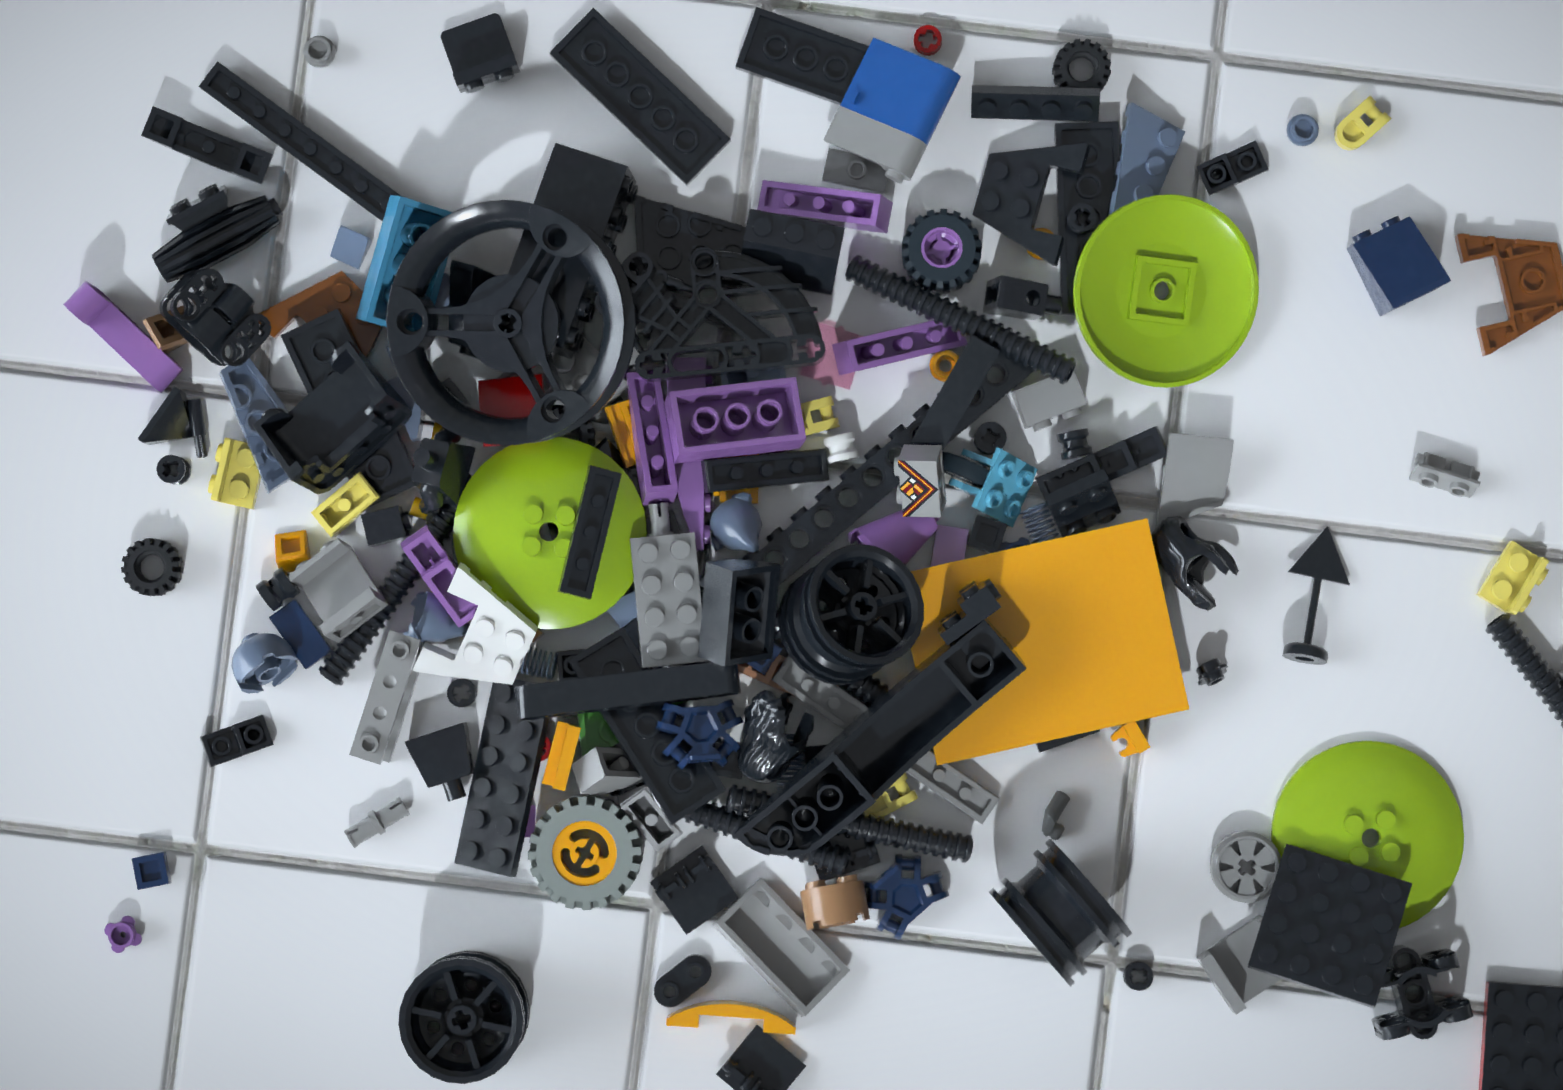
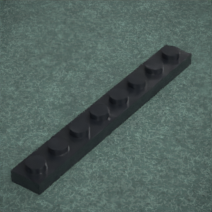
M218 61L198 86L382 222L390 195L401 196Z

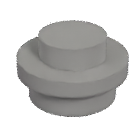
M314 36L305 43L303 54L311 66L324 68L333 62L336 50L332 41L327 37Z

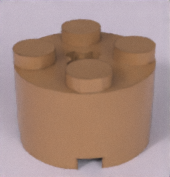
M857 874L838 877L836 880L837 884L826 885L825 880L806 883L805 890L800 891L806 929L813 930V923H818L819 929L852 924L858 920L857 916L862 915L863 921L869 920L870 915L864 881H858Z

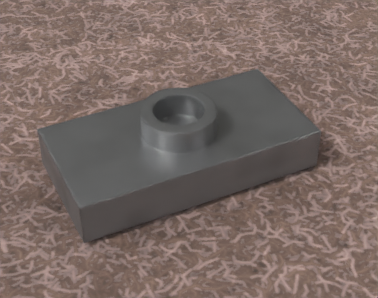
M829 148L822 181L884 194L887 177L885 176L886 170L881 165L850 152Z

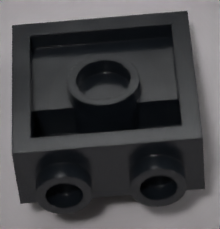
M1104 468L1045 495L1052 517L1062 537L1086 532L1087 528L1097 523H1109L1116 518L1117 514L1121 513L1119 503Z
M990 579L982 581L978 585L975 581H972L959 591L961 597L957 599L963 611L958 614L954 610L940 620L942 626L938 628V632L947 645L1001 608L997 600L1002 596Z

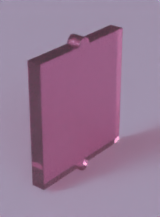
M818 322L826 348L825 357L817 365L802 367L800 375L821 381L823 386L831 384L850 390L855 372L839 375L832 344L864 336L845 331L843 326L836 328ZM809 342L807 349L809 358L815 357V352L820 350V347H815L813 342Z

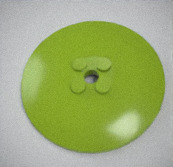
M1172 194L1140 198L1110 214L1096 228L1087 241L1076 267L1073 287L1076 319L1086 343L1096 357L1110 370L1129 381L1164 388L1179 387L1197 382L1223 367L1245 341L1256 315L1259 295L1258 273L1253 253L1242 232L1234 222L1220 210L1204 201L1193 197ZM1163 281L1168 286V294L1164 299L1159 300L1155 296L1154 290L1156 285Z
M562 437L536 443L510 445L485 461L468 481L457 505L453 527V541L458 565L460 563L465 564L471 569L470 573L480 582L484 580L491 586V591L500 599L511 603L538 626V629L545 630L564 629L584 624L599 617L613 607L634 582L630 538L647 537V524L642 501L625 471L612 458L597 448L581 441ZM592 465L622 473L592 597L590 600L557 591L588 466ZM546 523H554L558 527V536L552 541L543 540L540 536V529Z
M1354 741L1336 745L1316 754L1292 775L1276 803L1271 824V842L1277 848L1281 858L1285 845L1289 844L1412 883L1399 928H1402L1429 913L1450 889L1462 860L1464 830L1461 812L1454 794L1444 778L1427 761L1415 753L1393 744L1378 741ZM1372 828L1377 831L1379 839L1376 845L1367 847L1362 841V835L1367 829Z

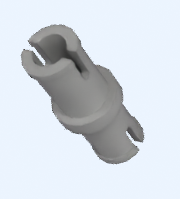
M398 797L395 801L377 812L372 810L368 813L369 817L344 830V833L351 845L356 848L359 844L377 833L382 835L386 832L387 827L410 815L401 798Z

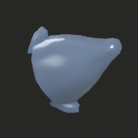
M744 492L732 496V499L724 501L712 513L710 519L711 544L715 551L723 547L756 552L758 550V538L763 524L758 510L752 505L751 494Z
M426 591L416 594V598L410 603L415 607L413 621L408 626L409 631L405 632L404 635L420 639L423 643H441L466 635L470 623L467 622L459 628L433 593Z

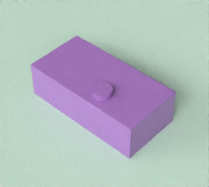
M796 377L670 391L664 401L674 464L800 449L806 440Z

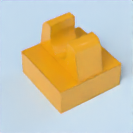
M1136 721L1122 724L1110 736L1112 742L1119 738H1124L1127 741L1126 748L1118 752L1122 757L1135 753L1140 754L1150 748Z

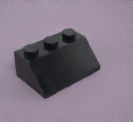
M750 209L741 254L754 257L771 266H783L784 270L780 272L791 282L801 283L803 286L801 290L832 296L845 228Z
M740 559L706 562L698 657L724 667L772 659L780 564Z

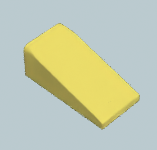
M358 472L311 513L330 537H336L380 496L362 473Z

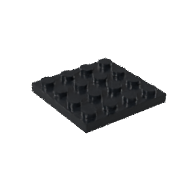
M1286 844L1251 953L1248 968L1375 1009L1412 883Z

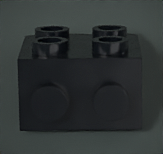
M496 13L441 33V40L460 93L477 92L483 89L486 84L494 81L500 83L510 80L515 76L514 74L520 72L502 19Z

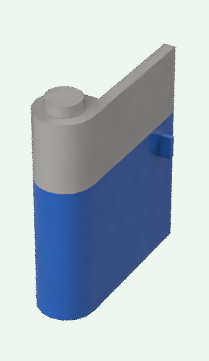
M873 37L823 140L881 165L886 170L885 176L897 183L902 184L903 180L910 181L961 76L946 66Z

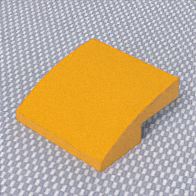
M561 720L557 722L542 784L565 791L581 727Z

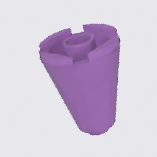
M902 510L853 529L848 533V540L850 545L856 541V544L871 545L886 550L906 565L938 529L936 522L939 518L903 517Z

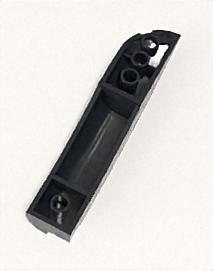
M987 618L949 645L945 643L870 706L769 798L734 832V836L752 850L768 856L772 854L795 857L816 850L872 806L890 786L937 743L1027 669L1026 665L1007 639L1002 637Z

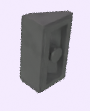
M646 785L618 796L620 807L656 851H659L683 834V831L676 823L672 826L669 824Z

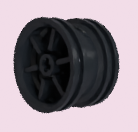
M865 544L847 545L831 552L790 584L780 604L778 626L782 642L789 656L800 669L812 678L827 684H855L878 672L883 666L894 662L912 648L920 635L923 625L924 603L921 590L913 574L901 560L890 552L876 546ZM819 600L826 603L823 611L819 608ZM862 640L867 642V650L861 648Z
M1049 839L1045 842L1048 849L1043 854L1038 849L1033 853L1037 859V864L1017 883L1010 882L1005 877L1001 881L1005 887L999 892L992 888L989 893L1071 987L1075 984V981L1071 978L1077 972L1084 976L1088 972L1084 968L1085 958L1103 943H1110L1116 948L1120 944L1116 938L1122 933L1128 937L1132 932L1076 865Z
M466 950L450 953L432 963L413 980L405 992L399 1009L398 1022L402 1044L408 1056L418 1068L433 1078L447 1083L458 1084L481 1081L495 1074L506 1065L523 1041L529 1025L530 1005L528 994L517 973L510 965L498 957L481 951ZM468 979L477 981L478 986L476 990L472 991L466 988L465 983ZM437 989L446 991L447 997L445 1000L439 1001L435 998L434 993ZM497 1000L501 1003L502 1008L499 1012H493L490 1009L491 1001ZM460 1010H462L464 1015L470 1014L471 1019L467 1022L468 1026H465L463 1021H456ZM437 1021L440 1024V1030L437 1033L429 1032L427 1027L429 1022ZM486 1032H491L495 1036V1041L491 1045L483 1041V1035ZM456 1042H460L464 1046V1052L460 1055H455L452 1052V1046Z

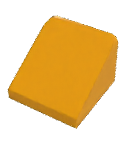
M306 530L275 534V555L278 568L283 567L287 572H294L298 564L311 559Z

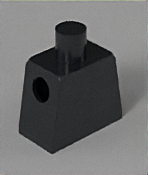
M1001 275L987 281L982 313L1036 320L1044 317L1045 313L1059 315L1062 307V297L1048 294L1049 287L1047 284Z
M467 722L405 741L406 747L428 788L442 784L448 802L466 796L461 777L473 774L474 772Z

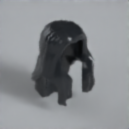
M1181 516L1167 517L1161 521L1151 534L1156 559L1170 576L1174 585L1191 600L1193 605L1209 611L1216 607V603L1212 594L1203 585L1204 570L1209 561H1211L1223 574L1226 575L1230 570L1233 574L1237 575L1239 570L1231 554L1219 543L1198 537Z
M763 690L752 698V703L745 708L744 738L740 744L737 761L739 770L753 781L765 784L777 781L782 777L790 763L804 752L809 735L814 729V716L805 712L794 735L793 743H788L787 737L783 732L793 709V704L789 701V697L792 696L790 693H782L780 698H776L770 690Z

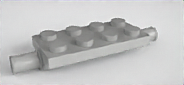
M669 503L659 504L660 517L658 516L657 504H649L651 534H648V537L630 538L642 668L655 666L669 668L685 666L687 663L707 661L698 657L702 603L695 532L674 534V531H670Z

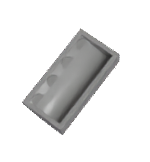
M762 878L757 880L712 924L801 1017L806 1016L850 971L812 930L806 929L805 922Z

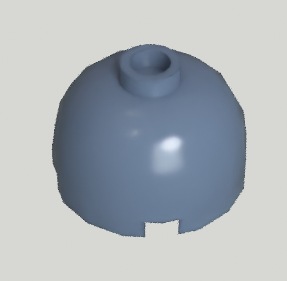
M252 633L244 637L241 644L237 647L232 657L231 668L242 692L248 694L264 691L263 685L273 681L272 685L275 687L289 678L298 667L295 661L298 659L292 647L282 637L271 633Z

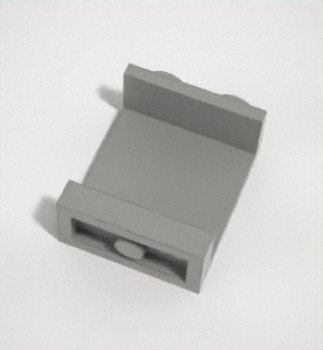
M339 538L324 544L319 553L310 560H305L298 564L295 571L287 576L290 582L303 589L323 623L319 625V628L324 636L337 643L389 605L353 548Z
M1258 915L1196 957L1230 1010L1236 1015L1247 1008L1246 1002L1281 980V978L1248 968L1263 918L1261 915Z

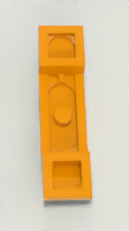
M734 1000L696 1003L674 1011L666 1019V1026L694 1028L699 1027L700 1015L764 1019L763 1032L795 1035L796 1025L778 1012L757 1004Z

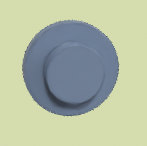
M1299 114L1289 121L1286 133L1288 139L1293 144L1308 146L1316 140L1319 127L1313 117Z

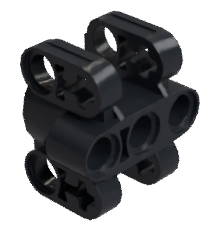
M206 268L188 271L160 302L159 309L163 318L191 346L204 355L211 363L218 366L242 365L264 343L271 333V324L267 317L253 312L255 301L249 294L236 284L224 283L222 275L215 269ZM191 287L194 290L192 293L189 292V289ZM169 300H171L170 309L173 316L170 315L167 311V303L169 302ZM179 300L182 301L184 306L182 314L177 309ZM227 345L230 347L231 350L229 358H227L225 355V348Z
M1403 945L1393 947L1381 988L1391 986L1397 1011L1371 1019L1377 1037L1382 1040H1391L1411 1034L1422 1040L1429 1039L1437 1032L1438 1024L1442 1022L1454 1023L1473 1017L1469 999L1458 995L1434 1001L1427 974L1437 977V973L1460 968L1455 951L1439 949L1422 954L1420 959L1418 953ZM1403 953H1408L1410 964L1398 968V957ZM1412 984H1417L1419 988L1418 996L1413 1000H1407L1406 989ZM1414 1027H1416V1028H1418V1029H1421V1028H1425V1029L1422 1030V1031H1418V1032H1417Z

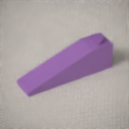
M763 180L757 210L844 228L887 234L893 202L881 194Z
M932 320L832 344L838 373L843 375L967 345L966 337L960 335L961 332L954 333L951 327L946 329L943 327V323L940 322L937 325Z
M653 370L647 371L649 374H653ZM629 372L626 374L637 478L642 505L674 503L679 489L661 382H647L637 372Z

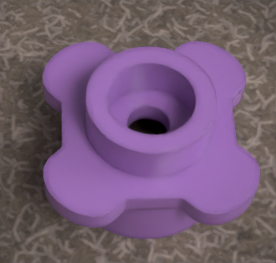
M124 916L120 922L116 924L109 923L105 926L104 932L108 936V940L112 945L111 949L115 953H122L126 947L130 945L137 946L142 941L141 934L137 933L134 927L135 920L131 916ZM122 931L126 933L125 937H121L120 933Z

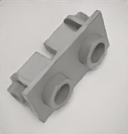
M1428 452L1417 454L1414 465L1417 467L1410 475L1409 480L1419 482L1424 487H1435L1448 491L1457 497L1470 498L1481 483L1478 481L1480 472L1476 471L1474 466L1452 461L1450 469L1447 470L1445 469L1446 458Z

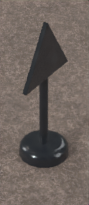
M1328 526L1288 571L1314 578L1304 642L1286 644L1282 655L1286 659L1305 664L1323 665L1328 660V652L1324 648L1311 644L1322 580L1350 585Z

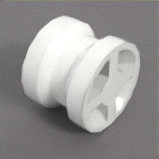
M854 432L823 439L824 445L829 448V464L845 462L860 457L858 450L854 448L853 444L855 440Z

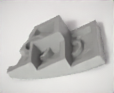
M1178 433L1168 434L1165 466H1163L1155 528L1167 517L1181 516L1183 519H1187L1223 505L1231 466L1233 439Z

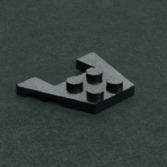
M1086 143L989 154L972 215L1020 244L1028 251L1044 259L1052 266H1057L1065 239L1059 235L1034 230L1050 170L1054 168L1083 175L1090 146Z

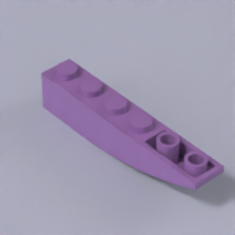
M676 357L673 364L674 369L681 372L713 369V366L707 365L706 357ZM713 376L667 381V395L670 391L704 388L706 385H712ZM701 461L677 463L674 466L679 489L678 497L690 533L695 532L697 551H704V544H710V525H704L705 512H711V493H705Z

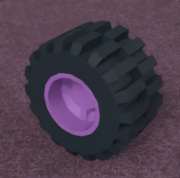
M940 209V212L934 213V210L927 211V215L923 217L919 215L915 218V223L908 226L902 241V263L904 269L908 272V277L911 280H915L917 286L921 284L925 288L931 289L935 294L936 291H943V294L950 293L952 289H956V291L961 289L963 284L969 283L973 279V275L977 273L979 268L982 243L979 239L977 228H973L971 225V220L967 217L963 219L960 217L961 213L954 211L952 214L948 213L947 209Z

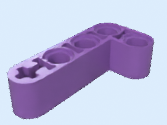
M85 281L63 304L75 317L93 329L160 393L183 371V368L172 357L159 350L153 339L93 284Z

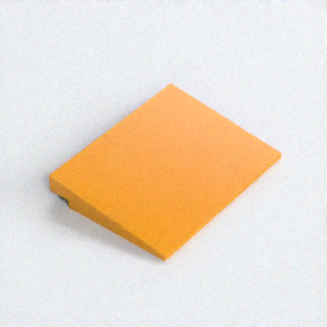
M1148 518L910 571L921 590L924 603V621L921 632L911 648L915 668L945 644V641L938 632V628L942 626L940 620L954 610L958 614L963 611L957 602V599L961 597L959 591L972 581H975L978 585L987 579H990L1002 596L997 600L1001 608L988 616L987 619L1002 637H1005L1012 645L1027 668L933 747L937 766L1189 710Z

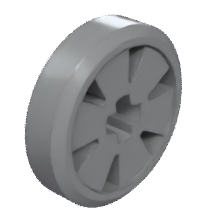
M1250 831L1235 832L1223 838L1215 847L1210 859L1211 877L1219 891L1228 898L1243 903L1257 902L1270 895L1281 857L1275 845L1266 837ZM1240 860L1253 861L1254 864L1250 867L1254 870L1251 874L1246 872L1239 873L1238 870L1241 866L1238 863Z

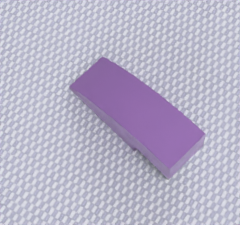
M425 525L400 543L402 550L460 628L473 619L478 605L447 592L456 573L457 566L428 525Z

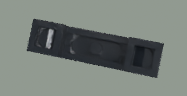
M154 106L141 134L142 137L185 156L261 185L274 156L269 152L244 142H238Z

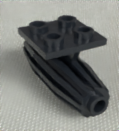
M216 183L199 191V198L191 203L186 198L172 205L166 221L168 225L172 224L182 232L152 254L154 263L167 283L181 279L188 271L211 268L253 245L281 223L278 217L283 215V212L275 198L268 200L266 195H262L228 207V190L226 186L223 185L218 188Z

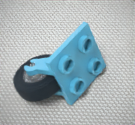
M996 448L992 459L967 449H963L960 456L943 452L944 473L951 476L948 484L976 496L971 507L1013 528L1038 469L1000 448ZM978 463H980V464H982V465H985V466H987V467H990V470H988L987 468H985V467L979 465Z

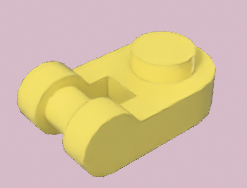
M1371 95L1335 128V141L1342 149L1348 151L1358 149L1392 119L1386 112L1382 113L1375 106L1376 101ZM1364 113L1373 121L1369 127L1360 118Z
M832 396L801 403L806 436L840 427L838 417L834 418L831 407L834 406ZM819 410L822 421L813 423L810 412Z
M906 773L889 787L895 786L899 797L891 801L888 793L885 791L872 806L864 811L865 816H869V814H874L875 818L886 816L918 799L915 790H911L906 782V779H908Z

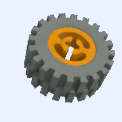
M591 794L572 796L552 806L536 823L535 830L529 840L528 860L531 861L532 866L530 871L532 877H536L539 882L537 886L542 892L546 891L551 896L549 899L555 903L559 901L565 904L566 908L570 909L575 907L582 908V910H592V908L596 907L602 908L623 896L635 881L643 861L642 835L639 834L637 826L624 810L614 803L615 801ZM579 829H590L599 833L608 845L609 855L604 857L601 855L599 843L595 841L590 849L594 857H587L581 865V868L598 865L600 871L594 875L584 876L574 873L568 868L563 859V848H567L570 850V858L575 864L581 856V852L577 850L578 846L583 848L590 840V837L573 840L571 834Z

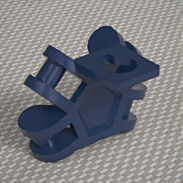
M727 700L716 706L685 708L664 703L662 710L665 712L662 721L657 722L656 729L676 734L677 736L662 753L667 757L670 754L679 762L677 766L681 769L688 763L715 761L724 767L728 762L726 758L732 751L737 752L740 749V745L726 732L743 723L741 716L737 717L732 707L735 705L733 700ZM721 712L726 722L725 724H721L717 713ZM677 715L684 716L681 727L674 725ZM720 737L723 743L718 749H715L712 745ZM683 739L693 747L688 753L678 745Z
M895 854L894 864L876 880L864 882V887L868 889V908L885 910L876 929L881 932L885 929L894 934L893 938L900 940L909 923L933 902L949 896L948 889L943 888L940 880L943 878L942 872L937 871L921 878V855H914L913 859L902 858V854ZM901 871H913V878H901ZM925 884H929L932 893L926 896L923 887ZM880 890H887L886 902L880 901ZM893 913L901 917L902 920L898 922L890 918V916Z

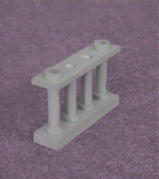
M389 630L349 753L351 756L381 765L382 761L391 762L419 672L413 671V668L425 644L420 639L404 635L405 632Z

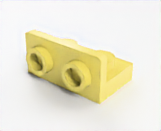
M225 437L224 444L219 443L216 451L215 461L219 462L217 474H212L210 478L208 493L212 494L211 500L254 510L261 481L260 473L248 444Z
M1509 541L1476 595L1504 613H1509V615H1516L1518 612L1522 613L1531 602L1532 596L1529 594L1534 585L1539 586L1547 576L1549 570L1546 566L1549 560L1545 557H1538L1514 541Z

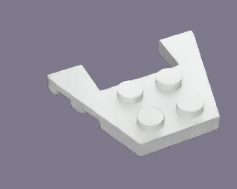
M460 563L447 592L478 605L475 615L456 655L425 642L413 671L512 685L537 632L538 626L511 603L500 599L491 591V586L484 580L480 582L470 573V568Z

